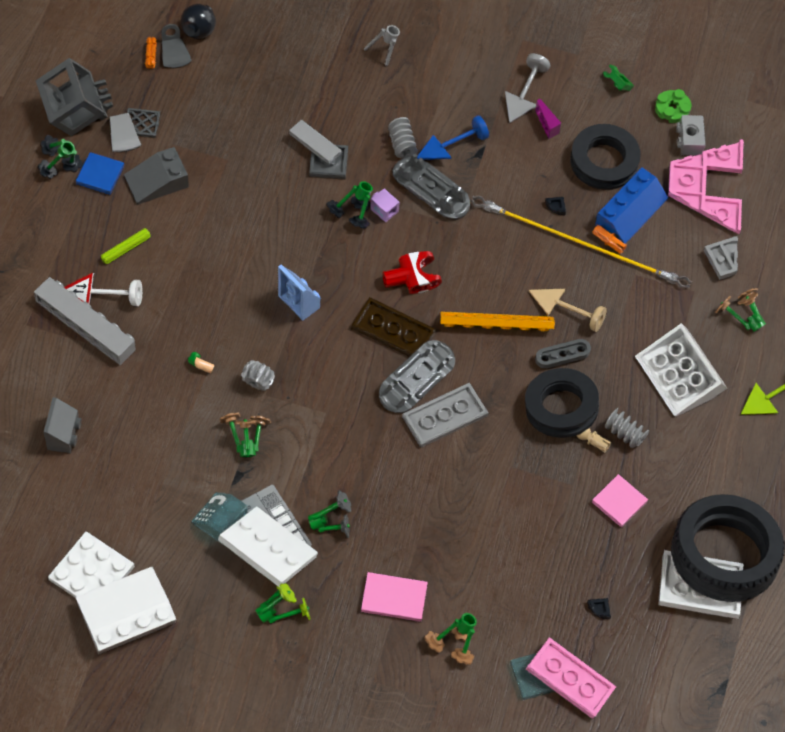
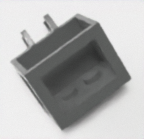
M68 58L36 80L49 123L70 136H73L97 119L104 120L107 118L106 111L113 107L112 102L103 103L106 100L112 99L110 93L106 94L108 93L107 88L98 89L103 85H107L105 79L94 82L91 71L71 58ZM67 70L70 79L59 88L49 82Z

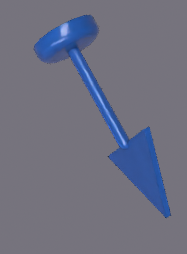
M475 116L472 119V130L442 144L433 135L419 153L417 159H452L444 147L474 133L481 140L488 139L489 130L481 116Z

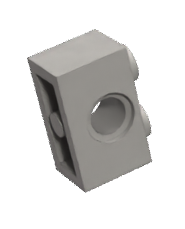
M682 115L680 122H677L676 132L680 135L677 146L681 149V155H700L705 148L703 116Z

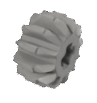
M250 360L242 370V380L257 390L266 391L274 382V371L259 361Z

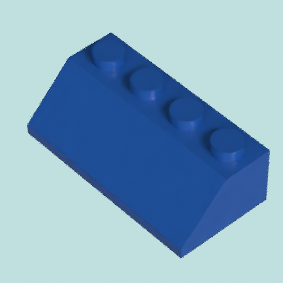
M641 168L598 212L595 225H600L611 234L614 233L616 238L626 244L668 200V196L657 177Z

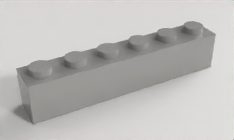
M49 277L34 291L35 300L38 304L119 365L136 350L135 340L130 334L122 332L117 324L110 323L101 312L97 313L94 311L89 303L86 301L82 302L73 291L66 290L58 280L54 281Z

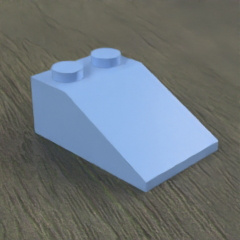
M283 265L278 266V296L302 320H305L320 308L321 298L315 290L312 291L308 287L307 282L303 278L300 279L294 272Z

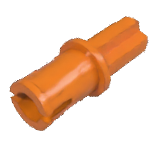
M597 225L592 231L596 237L605 243V246H610L618 254H622V250H625L627 247L626 244L615 237L614 233H609L600 225Z

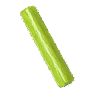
M144 228L101 255L102 261L108 264L151 237L149 231Z

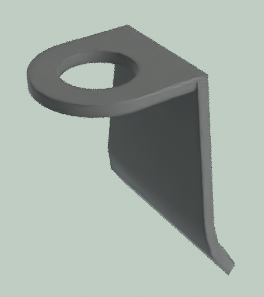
M174 24L164 26L161 30L163 66L174 68L187 65L192 60L180 37L179 27ZM170 28L176 30L173 35H166L165 33Z

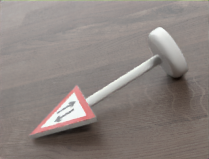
M91 273L64 287L68 291H73L82 302L86 301L89 304L91 294L129 295V301L133 306H139L142 301L143 291L140 280H133L130 283L129 290L92 289L94 273Z

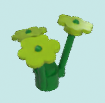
M281 583L280 587L277 586L278 591L256 609L263 623L266 621L273 623L276 620L302 613L303 616L307 615L308 620H311L309 607H307L304 598H302L303 604H300V609L277 616L274 615L277 613L274 606L283 599L292 603L296 602L294 592L286 583Z

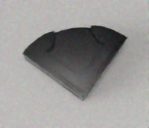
M564 197L545 198V204L551 212L558 215H566Z
M608 598L590 599L587 601L588 607L594 615L602 619L611 618Z

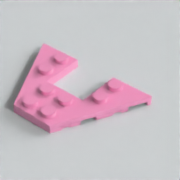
M743 140L729 146L723 145L719 149L713 148L703 151L700 155L693 157L690 155L682 160L671 161L669 166L668 196L731 231L740 234L742 200L705 195L706 170L742 173Z

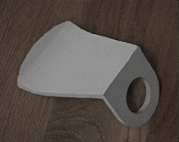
M129 113L109 117L113 152L128 151L141 146Z

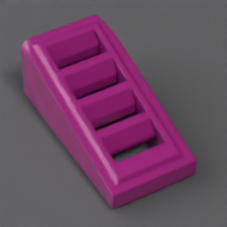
M538 99L535 111L548 139H551L560 133L561 122L545 103Z

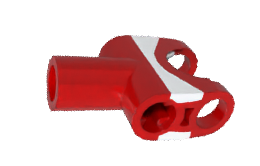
M429 251L405 254L398 260L401 268L382 272L386 288L406 284L410 294L432 290L442 283L440 275L427 274L421 270L427 264L434 261L433 253Z

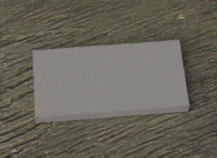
M467 383L402 414V418L422 448L487 417L488 411L471 384Z

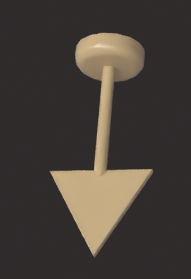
M565 289L529 290V293L548 316L555 305L558 304L591 318L589 326L592 331L597 332L603 324L607 308L603 306L597 307L592 314L560 301L559 299L565 292Z

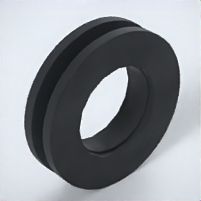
M612 124L592 125L582 130L576 136L570 156L571 167L575 175L583 183L593 188L602 190L617 189L624 186L636 174L641 156L640 147L636 139L619 126ZM608 145L621 153L623 162L614 168H601L590 161L587 153L592 147Z
M556 368L545 371L535 377L526 390V415L532 426L545 435L557 438L576 436L589 429L598 416V389L595 383L580 371L569 368ZM556 391L572 392L582 401L576 411L562 415L549 412L542 403L549 394Z

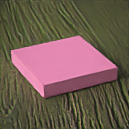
M618 474L592 500V503L622 528L647 503L648 499Z

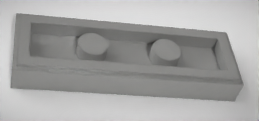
M303 120L299 121L289 130V134L327 164L332 163L341 155V149Z

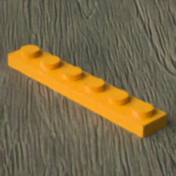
M440 312V323L447 327L463 325L466 328H473L474 325L486 329L499 326L501 329L506 330L512 329V327H519L521 330L538 328L540 331H549V329H554L555 325L554 318L549 316Z

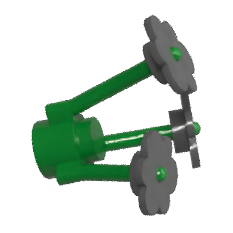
M338 490L336 503L319 512L308 515V520L313 530L318 529L321 533L326 530L341 529L342 533L345 532L346 537L349 538L350 525L347 515H344L341 525L325 526L328 523L326 514L340 507L348 513L351 512V502L348 500L346 493Z

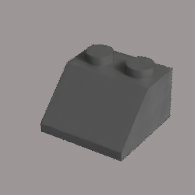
M54 397L52 398L44 429L47 450L71 454L72 447H75L77 443V435L75 434L77 429L80 430L82 419L79 418L77 409Z

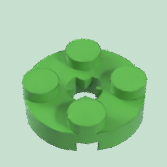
M681 89L660 93L655 105L657 115L661 119L669 120L670 123L680 122L681 116L689 115L691 110V101ZM669 105H676V109H674L673 107H669Z

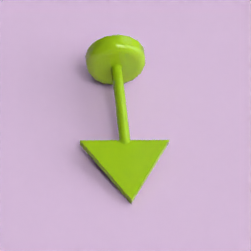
M756 383L741 415L778 414V411L769 399L783 391L785 384L765 395Z

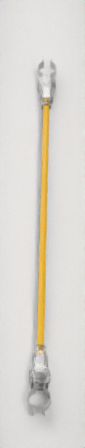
M473 196V200L470 202L476 208L483 207L487 212L508 215L651 271L660 278L665 279L668 283H678L680 288H690L689 284H692L688 277H678V274L674 272L656 270L510 213L490 200L484 201L481 196ZM481 199L483 204L477 205L474 203V200ZM685 279L688 281V285L683 286L678 280Z

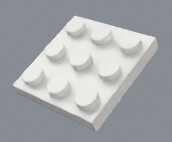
M85 532L48 578L51 582L76 598L127 577L135 566L133 562L88 532Z

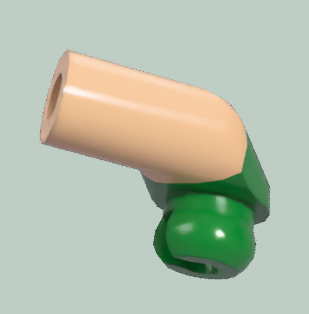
M192 352L188 357L189 364L211 373L214 364L200 359L199 353Z

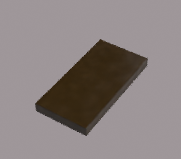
M369 297L351 326V329L409 357L424 343L431 341L436 333L435 328Z

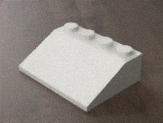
M682 323L635 356L675 417L712 400L728 389L695 339Z
M153 567L76 597L98 655L176 622V617Z

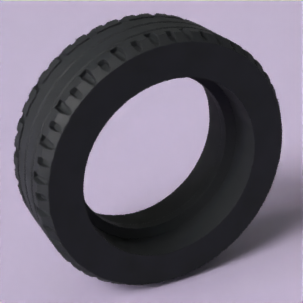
M711 495L692 503L680 516L672 538L671 556L678 574L692 589L711 599L725 602H740L759 596L773 583L783 561L785 542L781 529L775 519L760 505L735 495ZM716 525L738 529L748 535L757 545L761 554L760 562L750 569L741 571L717 567L700 554L694 543L695 535L703 528Z

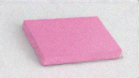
M368 572L361 612L421 622L428 582Z

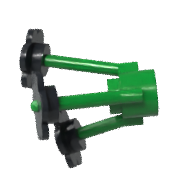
M50 135L45 136L44 140L40 142L43 154L54 156L58 152V156L51 163L47 160H42L37 166L42 177L52 179L53 176H56L58 172L54 165L61 158H63L62 163L64 164L63 168L65 171L72 170L76 172L78 168L82 167L83 162L80 160V156L77 154L72 142L65 141V139L58 142L57 138H53Z
M362 181L358 186L354 185L352 190L340 202L331 200L326 205L331 214L341 218L344 215L342 205L355 193V196L351 198V203L354 204L355 209H360L361 212L360 215L349 218V222L353 223L356 227L366 229L370 223L363 216L365 211L371 206L369 199L373 187L368 182Z

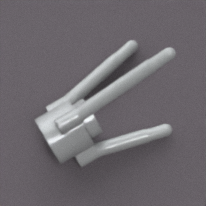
M389 25L386 29L382 28L380 33L364 48V51H367L383 36L384 41L390 44L385 61V66H388L393 47L400 34L399 29L393 25Z

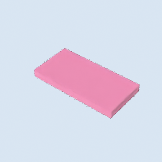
M550 637L526 668L528 672L592 719H594L616 688L615 685Z

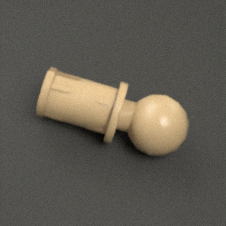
M590 428L576 435L581 440H588V445L591 444L606 453L611 445L610 441L602 438L596 431L592 434Z

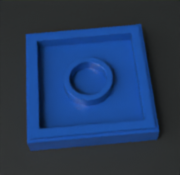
M90 152L76 179V184L111 195L124 168V163Z

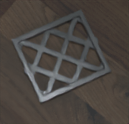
M128 108L127 113L134 115L131 120L137 119L140 122L134 125L137 136L156 138L160 111ZM144 114L147 118L142 121L139 117ZM155 116H157L156 122L152 120V118ZM149 120L152 124L147 127L144 123ZM143 125L145 129L139 131L137 127ZM153 126H155L154 132L150 130Z

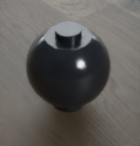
M193 4L183 11L181 27L187 36L193 39H204L215 29L216 18L210 6Z

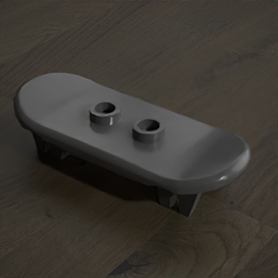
M416 154L412 157L403 158L394 165L393 177L395 180L443 217L459 219L469 211L470 199L468 194L443 173L423 161L422 158L417 159Z
M431 340L415 351L381 384L379 398L384 408L394 413H403L411 409L453 369L455 356L451 348L441 341Z

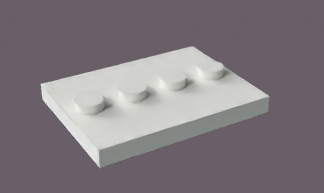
M257 506L221 533L218 541L278 587H280L281 583L284 584L312 562L318 554L317 551Z
M664 550L658 605L739 619L741 601H719L698 593L678 574L672 560L671 551ZM704 557L707 561L722 569L732 571L743 570L744 564Z

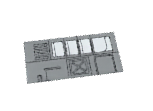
M273 484L240 501L247 513L257 506L307 545H312Z

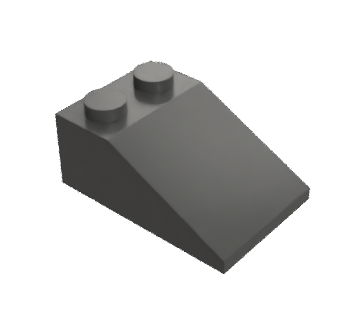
M175 147L157 152L124 174L137 205L189 187L188 174Z

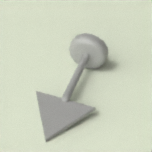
M529 54L526 59V63L532 69V72L520 97L505 91L509 124L536 107V104L525 100L524 97L536 72L544 73L550 68V62L539 54Z

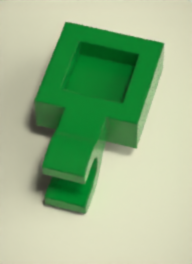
M609 65L612 70L610 74L605 71L603 72V75L611 78L615 82L614 86L621 91H630L634 87L626 76L618 71L615 65Z

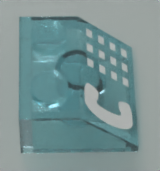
M216 492L191 522L218 541L221 533L247 514V505L231 494Z

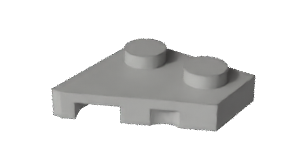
M737 236L704 247V252L719 280L736 275Z

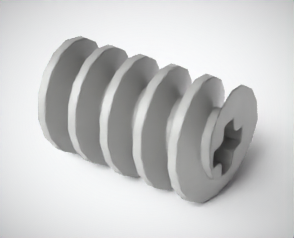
M406 117L396 118L388 125L394 153L399 158L412 157L418 151L412 136L413 132L409 124L410 121Z
M617 408L607 419L605 428L607 430L611 429L612 434L618 433L617 437L619 439L624 437L623 442H630L631 448L639 446L647 437L649 430L643 433L642 425L636 428L637 421L629 423L631 417L628 416L624 419L625 412L617 414Z

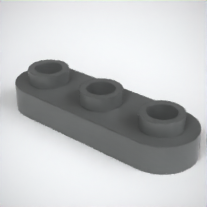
M577 339L542 348L537 352L535 361L541 368H550L587 358L590 354L591 346L588 341Z

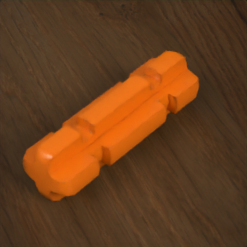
M148 37L145 65L147 69H154L156 38Z

